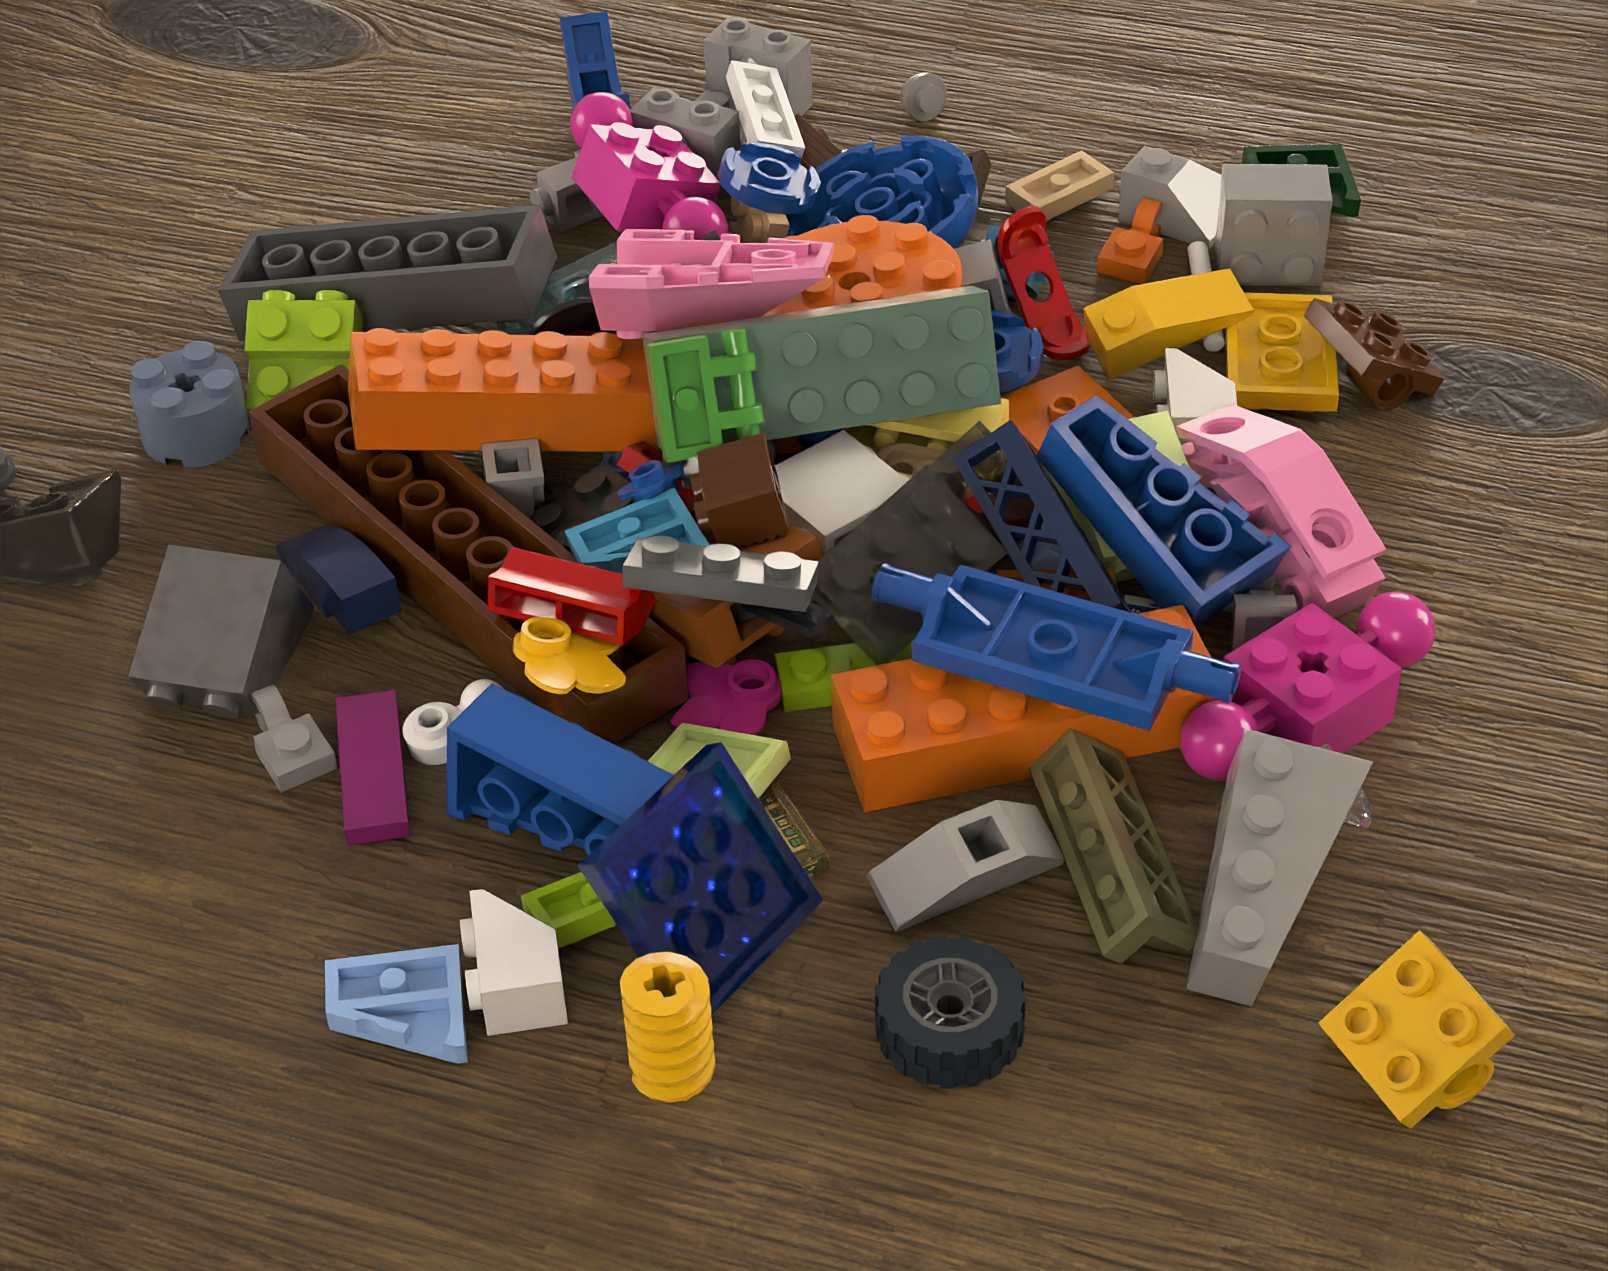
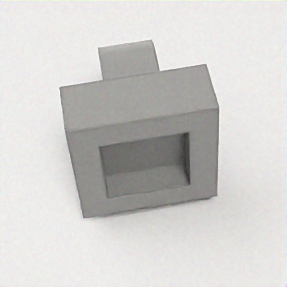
M1249 590V594H1234L1230 641L1231 652L1296 613L1295 595H1274V590Z

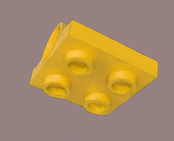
M1420 930L1318 1022L1396 1118L1409 1129L1413 1128L1436 1106L1441 1109H1453L1475 1097L1487 1085L1493 1075L1494 1063L1490 1058L1515 1036L1511 1029L1444 954Z

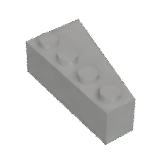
M1245 729L1228 770L1186 989L1252 1007L1373 761Z

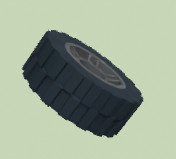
M947 936L934 937L932 941L922 942L921 940L910 944L909 949L904 952L899 951L891 957L889 966L887 968L883 967L879 974V986H875L876 1039L880 1040V1051L886 1060L890 1059L894 1063V1069L902 1075L908 1074L915 1078V1082L926 1086L930 1083L940 1085V1088L953 1089V1086L966 1085L967 1088L979 1085V1081L986 1078L993 1079L1001 1074V1069L1006 1064L1011 1065L1017 1057L1018 1046L1022 1047L1026 992L1023 993L1024 982L1020 972L1016 973L1013 969V963L1006 956L1002 957L996 953L994 947L986 943L981 945L972 942L970 938L947 939Z

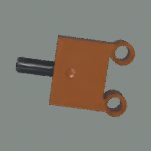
M693 507L690 511V514L692 515L693 519L699 527L695 510ZM788 525L789 531L785 538L777 534L773 541L765 538L762 544L754 541L750 548L742 545L740 551L767 555L773 552H789L799 556L801 559L819 561L818 582L806 612L652 591L656 601L648 617L685 647V654L718 668L725 662L735 665L737 663L735 655L766 633L771 636H779L786 628L806 638H813L817 641L826 639L830 635L829 627L835 622L834 615L830 609L815 604L812 601L834 585L818 536ZM714 535L705 537L709 545L717 544Z

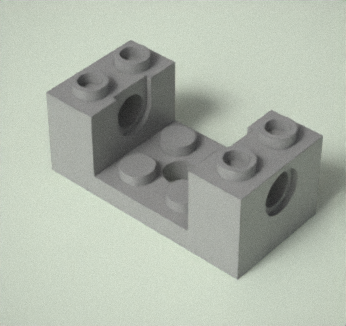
M727 17L704 39L707 89L695 101L680 98L679 94L670 89L653 87L630 109L633 117V127L654 129L655 126H666L674 129L681 134L682 141L692 152L706 162V167L719 180L718 171L725 151L731 147L735 151H740L742 144H747L739 119V111L736 110L726 80L731 60L777 68L794 117L796 114L802 116L812 106L811 41L809 39L791 35L785 30H773L751 24L745 19ZM721 185L714 201L717 203L727 194V191Z

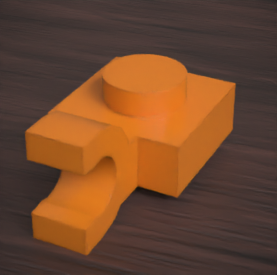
M1143 197L1136 209L1131 229L1114 228L1097 257V273L1139 284H1146L1163 255L1164 238L1159 237L1161 226L1155 224L1162 210L1161 201Z

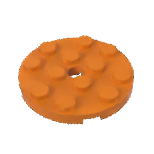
M870 215L856 216L848 222L833 224L805 232L798 236L783 238L834 243V255L824 279L762 316L964 287L962 264L955 250L942 238L927 231V228L922 224L878 221Z

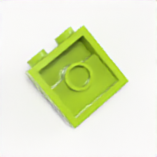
M282 290L266 291L263 293L262 300H248L244 350L250 358L246 402L247 411L341 364L349 370L351 332H362L363 314L355 300H348L347 294L335 290L319 291L316 293L315 300H295L294 294Z

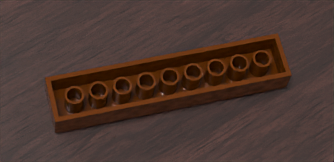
M342 364L248 411L259 462L328 524L338 526L362 541L395 576L398 586L533 704L568 722L580 725L586 731L612 744H616L689 699L685 647L649 617L638 635L607 656L626 676V683L621 688L598 694L583 692L574 686L567 694H555L545 691L532 683L525 675V662L517 658L513 652L514 637L521 631V626L525 621L488 611V576L502 567L511 547L578 563L573 554L448 451L356 450L348 394L349 370Z

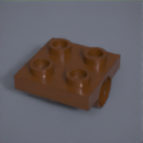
M1314 298L1303 315L1349 363L1347 370L1349 380L1380 410L1397 408L1409 398L1413 391L1434 396L1445 380V377L1430 363L1433 358L1430 352L1421 345L1407 340L1400 333L1403 328L1402 325L1392 316L1382 311L1376 310L1371 315L1364 313L1360 308L1345 300H1339L1337 304Z

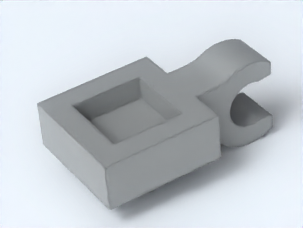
M273 684L250 693L253 702L260 712L255 714V717L263 733L253 736L256 754L281 793L338 769L333 749L309 713L292 720L282 696Z

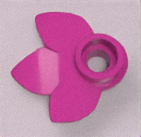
M757 659L743 660L735 665L725 662L718 668L702 661L686 665L688 694L691 698L673 716L670 721L671 728L675 731L681 723L757 735L766 725V712L776 707L782 698L779 676L770 664Z

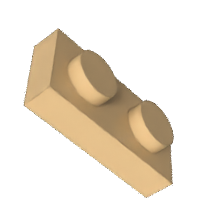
M1080 151L1007 185L1005 203L1017 211L1029 206L1039 207L1046 216V221L1112 190L1114 187V172L1085 152Z

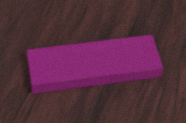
M396 689L335 698L344 831L347 845L411 836Z

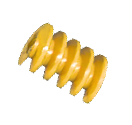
M657 952L637 958L625 968L620 979L629 1065L633 1071L631 1080L639 1092L652 1100L667 1103L686 1101L699 1094L712 1079L716 1066L708 977L699 964L684 955L672 952Z

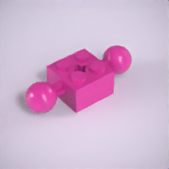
M595 92L585 96L576 104L570 118V129L575 142L582 149L572 179L617 231L624 232L625 229L694 231V240H700L705 234L716 230L720 239L722 234H728L726 216L721 208L714 203L721 185L720 181L706 167V162L701 157L695 155L682 141L680 133L666 126H655L654 129L634 128L633 117L629 107L621 98L611 93Z
M1398 591L1383 593L1370 600L1362 609L1358 617L1355 634L1314 603H1310L1224 656L1225 662L1241 664V674L1236 692L1232 695V700L1229 704L1222 703L1221 700L1211 701L1197 707L1189 714L1180 733V748L1186 763L1193 771L1204 778L1226 781L1229 767L1245 729L1338 753L1346 752L1393 721L1402 668L1419 662L1426 656L1433 645L1435 622L1432 613L1425 603L1414 595Z

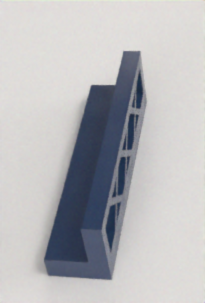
M1012 420L952 458L1025 583L1044 588L1041 583L1052 585L1051 590L1063 593L1064 588L1086 591L1094 603L1132 613L1053 480L1036 457L1037 454L1030 442ZM1002 449L1008 461L1001 483L980 480L973 467ZM1016 476H1018L1024 487L1014 485ZM988 493L998 494L995 504ZM1010 496L1030 499L1035 504L1028 528L1007 525L1004 521ZM1043 520L1051 532L1041 531ZM1015 538L1024 539L1022 549ZM1037 541L1060 546L1062 553L1055 574L1034 571L1030 564ZM1071 566L1078 578L1068 577Z

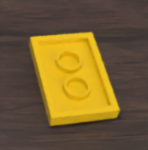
M1244 292L1254 310V315L1225 328L1226 378L1235 383L1237 406L1247 410H1297L1307 413L1316 411L1337 412L1339 387L1336 349L1303 316L1314 298L1333 303L1332 296Z

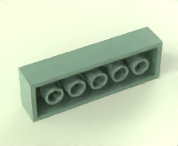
M974 286L642 334L657 445L661 450L662 445L647 344L705 335L708 337L710 356L716 357L725 354L722 332L733 329H745L748 351H754L757 369L751 371L755 402L762 404L764 421L758 423L759 432L765 434L766 440L1001 404L989 291ZM729 377L714 378L718 409L733 406ZM736 428L721 430L723 444L737 441Z

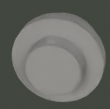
M928 72L910 77L904 83L901 90V102L907 114L919 121H929L935 118L942 111L947 98V90L943 80L939 76Z

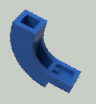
M608 12L560 17L559 22L572 108L574 109L576 104L589 94L607 92L621 98L631 109L629 95L622 93L619 82Z

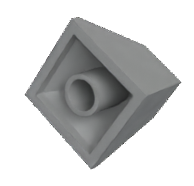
M1144 146L1122 170L1119 221L1132 225L1136 209L1143 197L1161 201L1162 210L1155 222L1156 225L1161 226L1160 234L1189 244L1195 241H1202L1209 250L1216 240L1222 175L1192 160L1170 154L1167 150Z

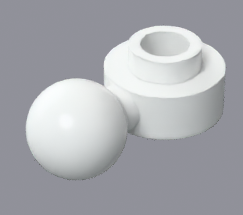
M479 679L470 683L464 689L460 704L456 707L445 702H431L416 708L409 714L403 725V735L412 757L418 762L427 765L447 763V726L492 683L501 688L503 687L496 681Z

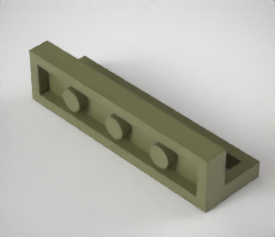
M1070 728L1029 769L1103 957L1122 964L1152 936L1188 951L1191 950L1195 945L1198 927L1123 752Z

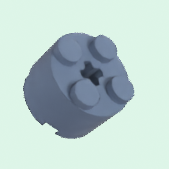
M206 341L191 342L182 350L166 353L155 359H143L132 366L130 371L132 380L129 393L143 448L153 460L167 465L165 458L182 460L184 468L203 467L228 458L241 447L240 438L245 431L249 434L250 420L239 370L230 358L215 352L213 344Z

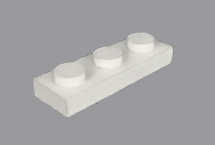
M731 60L726 80L736 110L739 111V119L747 143L773 144L794 152L802 159L805 145L777 68Z

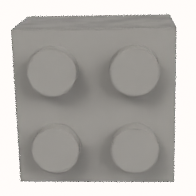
M1223 164L1215 240L1216 269L1230 268L1240 286H1322L1333 201L1328 166Z

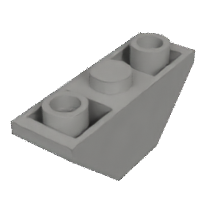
M994 800L939 822L871 869L866 877L895 932H899L1063 865L1065 858L1036 805Z

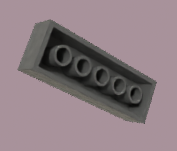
M540 205L251 231L220 285L218 292L239 342L245 341L248 300H262L263 293L269 290L290 292L295 295V300H315L316 293L323 290L343 292L348 295V300H355L363 314L362 332L376 328L416 331L433 326L454 325L456 327H466L474 323L497 321L516 323L532 318L556 262L557 255Z

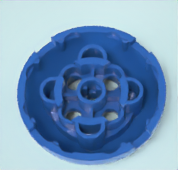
M902 136L901 145L879 149L875 148L873 141L854 147L815 168L821 184L813 207L802 213L786 215L790 224L786 237L798 236L817 228L848 222L856 216L870 215L878 221L922 224L927 228V231L942 238L953 249L959 248L969 234L978 208V185L972 164L960 148L947 141L933 137Z

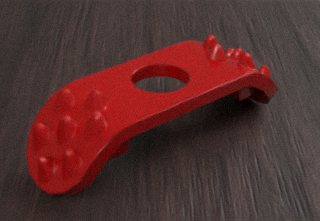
M1025 207L1011 215L1000 227L997 237V249L1001 264L1025 326L1031 331L1034 326L1041 334L1043 354L1057 360H1072L1088 353L1091 347L1085 337V328L1080 323L1078 315L1073 311L1048 245L1049 239L1045 227L1046 216L1039 207ZM1033 272L1044 275L1050 285L1049 296L1042 303L1033 301L1026 292V280Z

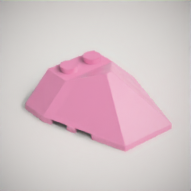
M625 229L617 239L618 264H598L589 276V289L600 329L616 331L617 337L623 339L643 338L642 334L650 333V331L660 332L761 317L824 279L834 255V243L769 238L767 243H740V235L722 234L721 240H694V231Z

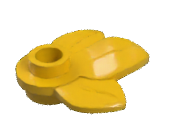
M551 617L528 619L522 624L521 631L514 637L513 652L517 658L525 662V675L532 683L545 691L555 694H567L575 686L583 692L601 694L617 690L626 683L624 673L607 657L621 645L571 633L570 627L561 620Z

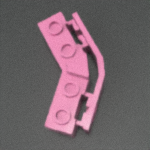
M1236 405L1227 406L1176 426L1178 437L1190 441L1181 445L1188 466L1202 476L1199 483L1226 504L1233 500L1251 514L1247 520L1267 536L1271 537L1275 533L1292 546L1275 570L1274 575L1282 586L1283 595H1295L1296 612L1310 603H1314L1331 617L1335 618L1366 605L1385 580V576L1374 558L1383 555L1387 549L1319 445L1299 428Z

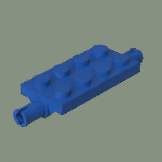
M884 563L881 566V571L877 572L873 582L872 600L874 602L887 603L921 613L924 620L922 628L912 642V661L1144 730H1151L1169 692L1173 693L1176 688L1218 699L1222 703L1229 704L1239 683L1241 664L1235 662L1232 664L1190 652L1192 649L1193 630L971 567L959 565L953 577L937 573L934 578Z

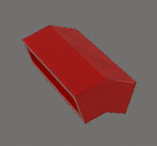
M511 547L502 567L488 576L489 612L524 621L534 617L555 618L565 622L570 627L571 633L622 646L642 631L656 601L652 591L623 587V574Z

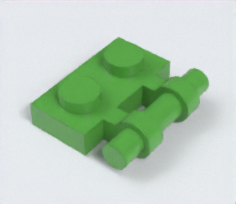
M733 329L722 332L725 354L716 357L710 356L708 337L705 335L647 344L663 459L667 463L697 458L696 452L723 445L721 430L736 428L737 440L760 434L758 423L764 421L762 404L755 402L751 371L757 368L754 351H748L745 329ZM728 376L733 406L718 409L714 378Z

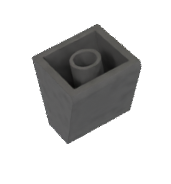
M168 545L128 677L146 695L145 699L147 702L164 709L179 710L182 704L202 706L204 711L212 715L229 719L237 718L239 712L258 714L260 712L253 702L250 693L272 684L276 687L312 617L314 605L281 560Z

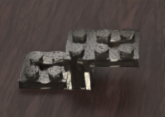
M981 421L976 423L929 466L926 464L819 560L818 582L812 596L823 607L831 610L835 621L876 665L889 663L910 644L922 628L924 620L921 613L883 602H874L872 600V585L870 581L873 571H881V566L887 563L891 564L892 567L934 578L937 573L953 577L959 565L987 572L1008 553L985 513L976 512L968 505L965 491L969 489V486L952 459L991 433ZM1000 449L973 468L980 480L1001 483L1008 459L1002 449ZM1016 476L1014 485L1024 487L1018 476ZM988 493L995 504L998 494ZM1010 496L1004 521L1007 525L1028 528L1035 504L1030 499Z

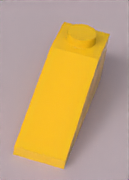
M1230 268L1131 286L1083 308L1086 340L1108 380L1164 356L1165 348L1180 349L1254 315L1251 304Z

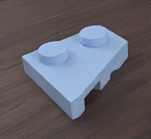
M459 944L325 960V1013L329 1030L457 1064L468 1062L462 961Z

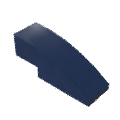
M326 524L275 545L279 557L326 618L334 615L348 635L401 612L395 576L362 541L350 532L338 526Z

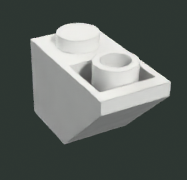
M1165 348L1164 369L1154 370L1153 403H1163V405L1156 406V413L1168 410L1177 433L1176 426L1230 405L1237 406L1235 383L1177 348ZM1178 437L1181 445L1190 442Z
M483 889L469 891L472 918L460 920L461 938L465 959L477 958L478 969L465 970V979L470 1011L483 1009L487 1036L568 1024L555 929Z

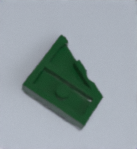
M1341 144L1244 147L1242 164L1327 165L1333 200L1331 212L1350 217L1358 216L1361 198Z

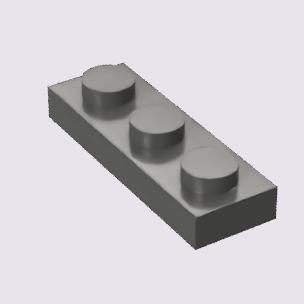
M669 536L638 537L623 564V587L806 612L818 582L819 561L801 559L799 556L789 552H773L768 555L745 552L729 544H712L709 546L679 543L676 539Z

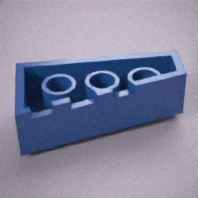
M1096 395L1050 424L1036 457L1158 607L1163 609L1184 605L1194 626L1197 627L1233 603L1234 594H1246L1249 590L1254 589L1269 579L1292 546L1275 533L1271 537L1267 536L1247 520L1251 514L1233 500H1230L1227 504L1199 483L1202 476L1185 463L1179 466L1155 449L1157 442Z
M493 683L447 726L448 816L464 821L472 813L489 818L487 820L489 829L511 835L517 828L539 834L542 846L561 852L570 844L584 848L590 861L599 864L603 863L615 867V869L657 882H661L702 836L706 802L705 790L693 785L687 779L675 776L638 757L635 753L622 749L586 731L580 725L568 722L533 704L528 699L517 696Z

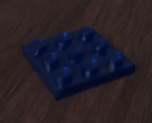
M722 742L705 745L578 865V868L639 958L650 953L672 952L684 955L700 965L708 977L712 1014L823 901L821 895Z

